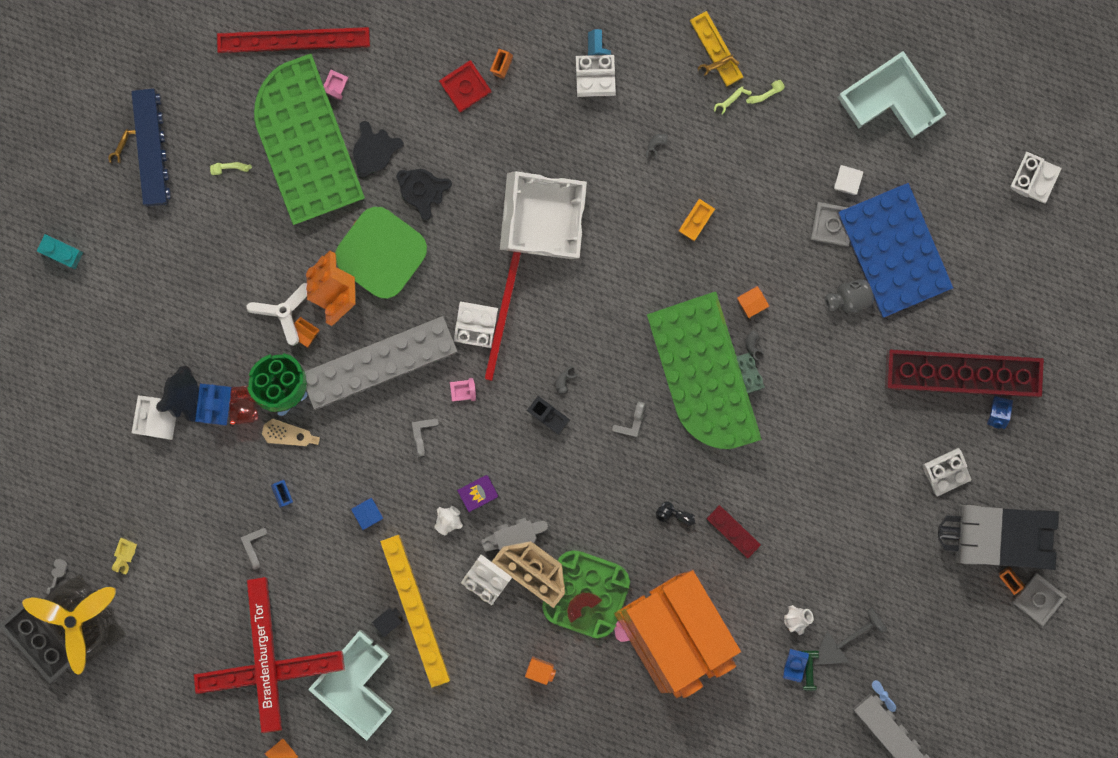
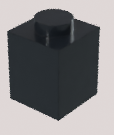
M390 607L372 623L385 637L403 622L401 620L403 615L397 608L393 610Z

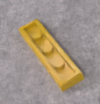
M707 11L690 20L713 63L731 55ZM731 60L727 64L716 68L726 87L743 78L738 66Z

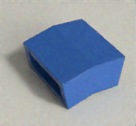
M284 480L271 485L280 508L292 504L293 501ZM277 486H282L288 502L283 503Z
M372 498L351 509L362 530L383 519Z

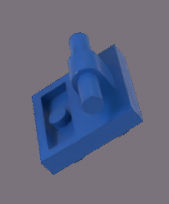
M200 384L195 422L227 425L231 387Z

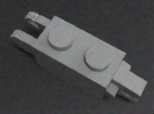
M525 517L516 520V525L508 527V524L496 527L497 531L493 535L481 540L485 551L501 550L504 546L530 541L534 543L536 540L535 534L548 529V524L545 521L531 523V520L527 521Z

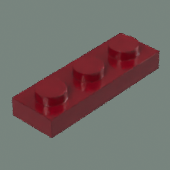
M720 505L706 518L747 559L761 546Z

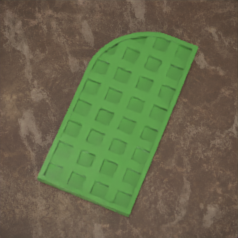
M310 53L279 65L265 78L258 90L254 104V122L291 222L295 225L362 200L365 197L312 54Z
M712 292L647 314L677 415L687 431L702 443L720 449H733L762 440L717 293Z

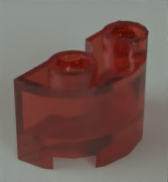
M249 386L231 387L229 403L230 425L254 423L259 420L258 410L254 409L255 401L247 388Z
M581 592L575 595L567 607L570 623L582 616L581 609L583 607L593 608L602 599L591 592Z

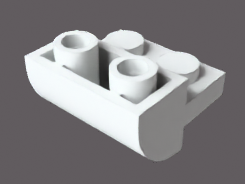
M614 55L576 56L577 97L616 96Z
M1026 152L1012 182L1011 189L1020 195L1046 204L1061 168L1044 161L1041 157Z
M460 302L454 342L491 348L498 308Z
M138 395L132 433L172 440L176 418L169 411L159 412L156 409L157 403L161 400L160 398Z
M959 448L923 464L924 472L936 496H940L971 481L967 470L968 466Z
M480 555L461 583L468 590L481 597L483 601L492 605L512 577Z

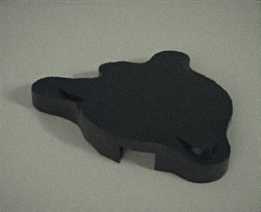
M367 121L360 123L361 135L353 149L357 174L363 178L371 173L383 170L388 165L392 154L402 148L404 144L400 138H390L384 129L374 134L370 123Z
M421 168L409 171L400 170L396 175L402 197L406 202L419 210L423 220L431 218L430 204H440L443 191L450 189L452 186L450 179L437 178L431 172Z
M188 366L179 367L172 377H168L165 382L163 397L157 403L156 409L159 412L169 411L175 418L180 417L183 412L187 421L194 422L196 419L195 406L199 395V388Z

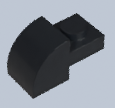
M537 396L527 409L528 413L558 435L561 434L570 422L568 417L540 396Z

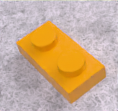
M699 199L678 232L695 241L715 208Z

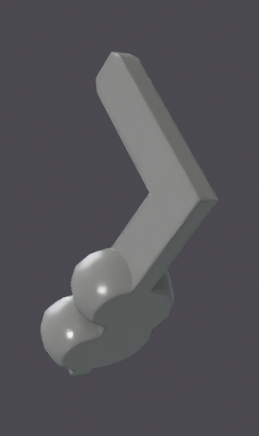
M638 401L632 429L613 425L612 430L638 437L646 403Z
M438 419L412 422L417 457L424 456L425 454L420 428L436 426L439 424Z
M266 528L241 537L253 570L260 568V563L250 541L266 535Z
M56 559L53 563L55 568L51 571V575L54 579L52 587L47 588L46 594H54L58 578H63L66 575L68 565L62 559Z

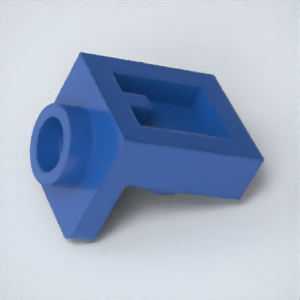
M994 396L987 425L997 429H1005L1010 421L1013 400Z
M790 649L784 665L783 678L802 682L809 654Z

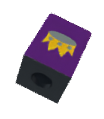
M488 475L457 490L468 512L499 497Z

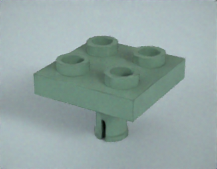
M750 352L736 356L747 393L765 388L763 379L758 373L755 360L750 355Z

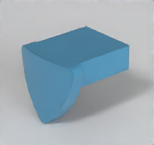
M594 29L588 32V56L611 55V50L602 49V30Z

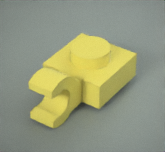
M120 538L114 554L117 559L112 566V570L119 572L120 569L121 573L127 574L129 570L127 562H131L137 544Z

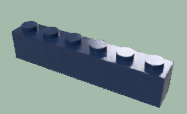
M154 88L131 91L143 205L146 207L169 204L168 199H171V190L167 188L166 180H169V171L165 169L164 163L167 161V152L163 150L162 144L165 142V133L161 131L160 125L164 122L163 114L159 112L158 106L162 104L161 95Z

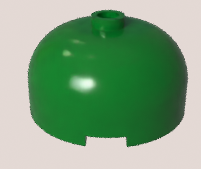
M285 353L273 356L270 354L261 358L252 367L249 373V387H247L249 394L260 407L271 412H283L296 406L303 398L307 388L306 374L294 357Z

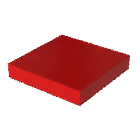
M471 60L439 80L460 113L492 92Z

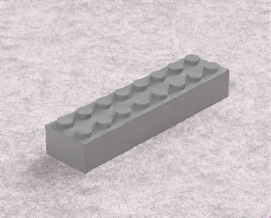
M442 316L305 371L307 380L306 390L313 408L317 410L457 354L458 351L446 321Z

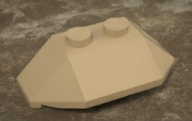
M531 541L504 546L492 560L493 564L553 608L565 594L562 564Z

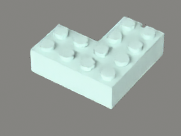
M904 51L844 90L837 97L858 128L891 108L911 139L946 115Z
M360 630L342 650L345 671L321 674L308 690L367 741L394 709L365 685L390 654L378 644L372 645L374 640Z

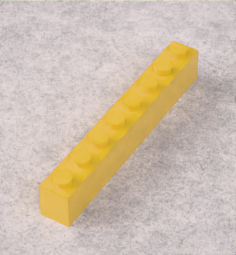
M396 535L380 542L431 688L449 682L451 679L401 537Z

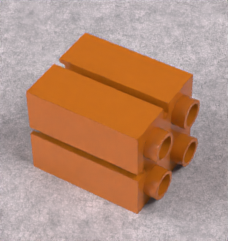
M693 570L674 576L651 590L649 597L645 598L643 595L614 613L660 693H673L676 698L681 696L683 698L688 697L703 687L699 678L705 675V673L708 678L713 676L718 678L736 667L732 657L739 654L741 650Z

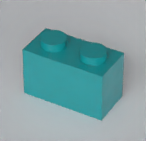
M44 234L37 249V252L73 269H76L83 254L82 251Z

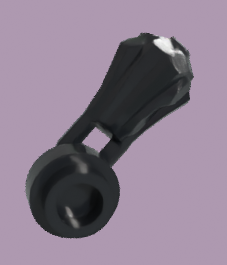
M670 502L662 503L661 507L656 511V518L661 522H666L671 516H674L687 527L695 523L693 514L675 510Z

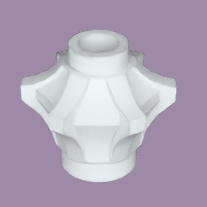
M451 506L447 509L439 507L437 509L438 518L434 527L439 533L447 535L454 529L462 528L463 525L459 517L460 511L456 507Z
M791 605L788 607V614L784 615V623L790 632L796 631L801 635L804 633V629L813 622V614L809 609L796 608Z

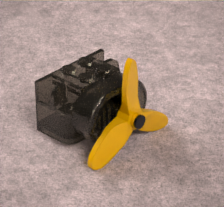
M80 574L60 585L44 599L31 597L22 602L26 611L36 618L47 622L66 647L69 664L77 675L84 671L85 664L92 662L126 635L113 618L114 612L108 606L115 597L116 589L105 587L98 591H93Z

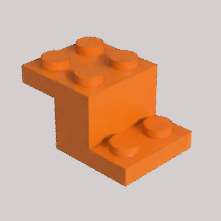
M329 251L320 257L313 267L308 269L306 273L307 300L326 309V323L333 326L356 304L355 277L337 268L336 254Z

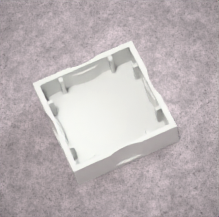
M517 171L507 173L500 250L566 259L579 258L582 236L581 218L585 205L587 182L564 178L551 179L542 175Z

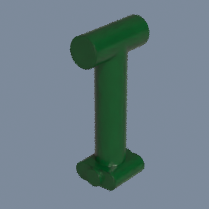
M800 651L809 654L806 663V686H803V690L816 691L817 686H814L813 659L819 658V651Z

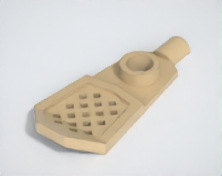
M271 419L265 423L262 435L267 443L307 446L309 443L318 445L320 437L312 436L308 430L276 419ZM299 433H302L304 435V439L302 441H299L297 439V435Z

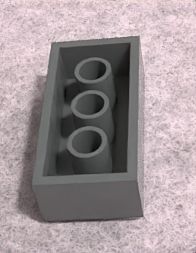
M23 604L0 624L3 632L49 683L55 682L71 667L66 653L65 635L55 624L45 622L25 610Z

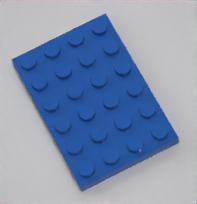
M909 183L838 212L865 279L872 288L873 297L882 318L953 289Z

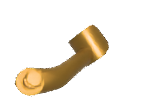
M729 55L710 65H700L698 71L701 67H705L707 69V72L704 74L705 76L711 70L727 64L730 60L736 66L740 63L733 58L734 55Z
M126 129L116 151L108 157L111 164L113 156L118 157V163L121 162L120 154L129 134H136L135 130Z

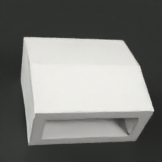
M841 165L834 189L851 195H857L863 171Z

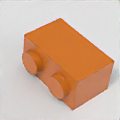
M532 656L525 677L547 685L548 681H553L556 670L553 669L554 664Z

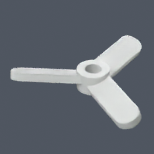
M303 283L285 303L277 306L251 302L247 305V311L254 314L278 317L287 342L294 346L299 342V337L292 319V311L307 297V283Z

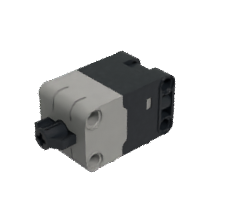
M958 505V516L946 515L939 524L938 540L944 550L956 551V563L1056 570L1057 552L1053 550L1054 531L1059 526V511H1033ZM945 521L958 522L957 527L942 525ZM943 532H954L957 534H943ZM941 539L956 540L957 545H945Z

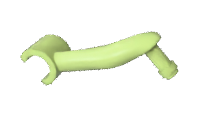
M781 80L775 81L771 84L773 89L763 95L750 96L746 102L752 104L762 102L773 94L782 91L785 86Z
M743 87L738 88L725 102L717 103L714 107V112L718 106H721L723 108L721 115H723L726 107L733 103L740 96L741 92L751 95L752 92L743 89Z
M239 162L216 163L210 166L211 175L222 174V169L236 168L248 172L252 166Z

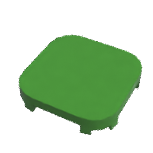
M372 207L360 215L335 251L336 263L339 269L354 276L355 282L374 296L388 299L396 296L422 263L427 253V245L420 233L383 207Z
M575 550L565 552L557 560L562 564L565 594L554 608L543 601L544 615L553 624L593 638L605 637L613 632L616 627L615 624L618 620L614 613L620 610L624 604L630 585L628 573L618 564Z

